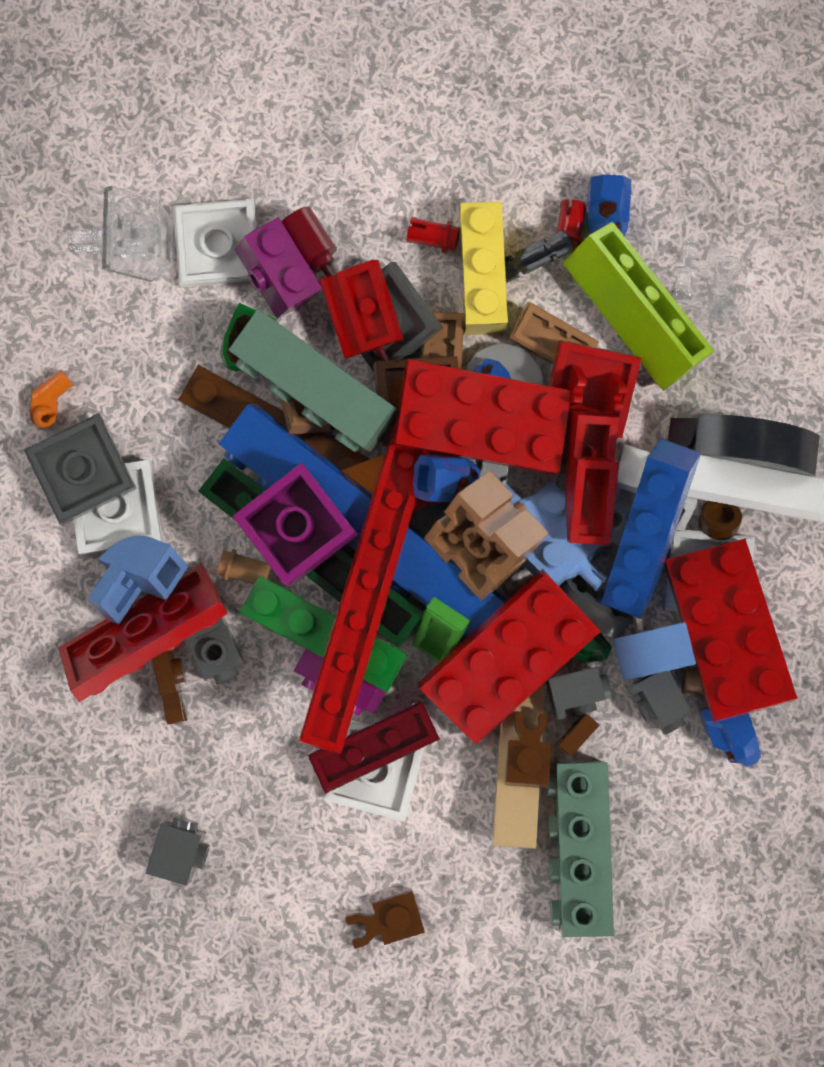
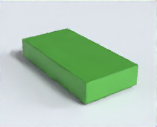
M434 597L424 611L412 644L434 661L440 663L460 644L470 620Z

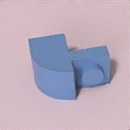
M148 536L128 537L112 545L98 559L107 570L97 582L87 600L107 620L119 625L141 590L167 600L189 566L170 544Z
M686 622L613 639L623 681L696 664Z

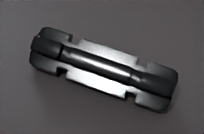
M559 231L549 236L550 241L548 242L546 239H542L515 252L516 257L514 258L512 255L506 256V283L519 278L520 272L525 275L553 262V257L555 256L560 259L571 254L573 243L566 231Z

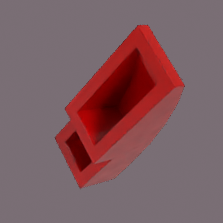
M569 410L565 478L567 542L595 545H610L619 470V461L615 460L619 417L611 413Z

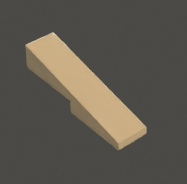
M545 683L501 721L499 725L498 763L492 829L493 846L536 849L539 788L505 785L508 741H519L518 734L514 729L515 712H524L523 724L528 729L538 727L539 713H543Z

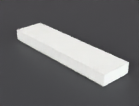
M703 455L700 456L687 497L824 522V479Z

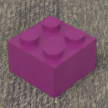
M303 463L299 464L232 516L280 580L288 587L293 586L358 536L355 529Z

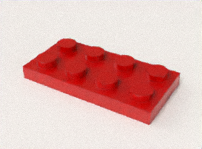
M409 359L405 362L393 445L556 475L560 473L572 391Z
M746 538L666 559L664 567L681 622H686L696 661L695 667L712 722L715 723L790 703L798 699Z
M202 562L183 574L167 600L147 594L131 605L119 625L105 619L58 647L69 689L78 702L103 692L109 684L128 673L140 670L146 662L165 651L175 649L186 638L201 629L212 627L220 618L228 614Z
M541 569L418 682V686L427 697L477 744L598 635L601 630L548 573Z

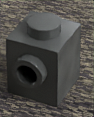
M174 816L172 822L165 821L161 823L145 874L185 886L192 882L195 868L203 869L210 848L209 844L203 843L206 832L197 830L198 822Z

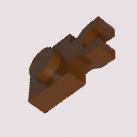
M165 651L153 658L152 662L159 693L163 700L166 722L169 725L188 721L180 683L186 682V673L181 657L174 658L172 651Z
M516 711L514 715V729L518 734L519 741L509 740L507 744L505 785L547 789L550 776L551 743H541L540 737L546 729L548 714L539 713L538 727L528 729L523 724L524 712Z
M413 890L372 902L374 914L354 913L345 917L347 926L360 922L366 927L364 936L352 939L354 949L367 945L378 935L382 936L384 945L425 933Z

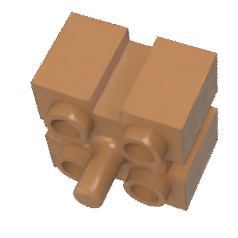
M491 471L459 492L444 511L446 515L439 519L424 537V540L446 563L453 560L462 570L458 575L459 578L481 601L511 578L526 561L525 558L535 551L549 534L526 509L525 505L520 502L514 505L510 503L514 495Z

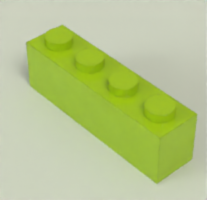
M613 222L590 234L562 262L573 279L596 305L599 312L619 334L625 345L630 348L635 356L642 358L641 364L663 391L687 375L715 351Z

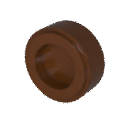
M707 501L702 506L698 524L707 536L717 540H726L732 538L738 532L742 522V513L738 506Z

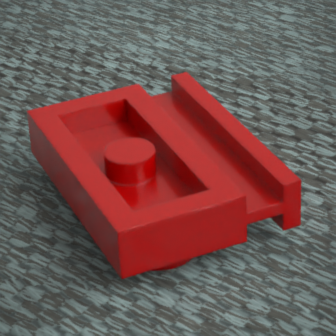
M372 259L340 271L330 277L320 279L345 359L356 357L359 354L370 352L404 339L379 260Z

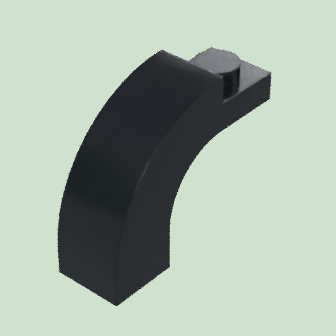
M699 414L698 418H670L668 441L700 452L703 456L805 476H815L820 435L805 428L778 421L734 415Z

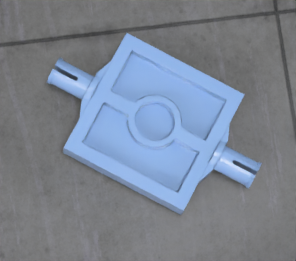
M550 481L534 495L522 499L506 483L505 486L514 495L510 503L514 505L520 502L525 505L526 509L549 532L548 536L535 551L525 558L526 561L522 565L533 576L541 569H544L558 585L567 579L580 575L595 591H598L607 582L608 578L590 562L594 554L605 545L567 542L565 493Z

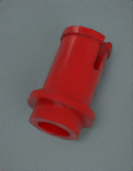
M565 199L560 203L561 209L557 232L566 231L572 240L574 251L584 241L581 237L586 204L572 199V206L569 207L570 201Z
M411 217L410 224L412 226L409 225L407 243L441 248L442 253L445 254L448 250H456L460 227L453 226V221L442 224Z

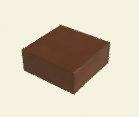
M582 714L555 744L564 753L572 757L600 725L588 714Z

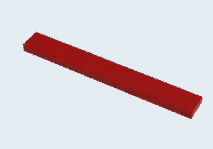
M397 416L298 740L299 743L338 755L343 750L417 499L413 489L415 463L420 455H430V452L393 445Z

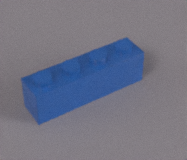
M660 439L648 455L601 601L602 604L637 618L642 617L654 596L701 456L700 452Z

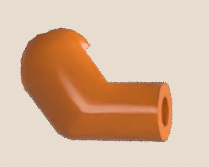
M62 370L34 389L31 394L30 419L37 427L46 429L55 424L58 397L74 386Z

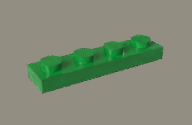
M260 575L239 611L244 616L322 658L324 657L336 617ZM375 638L363 680L388 693L408 655Z

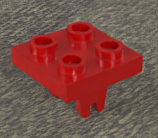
M559 340L548 386L572 391L569 410L611 413L619 417L617 438H623L642 358L631 354Z

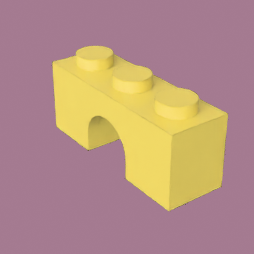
M502 201L460 203L459 227L460 252L463 263L464 334H504L508 324Z

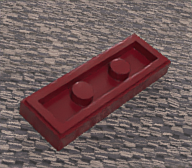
M421 701L347 736L340 755L319 749L307 756L326 794L440 740Z

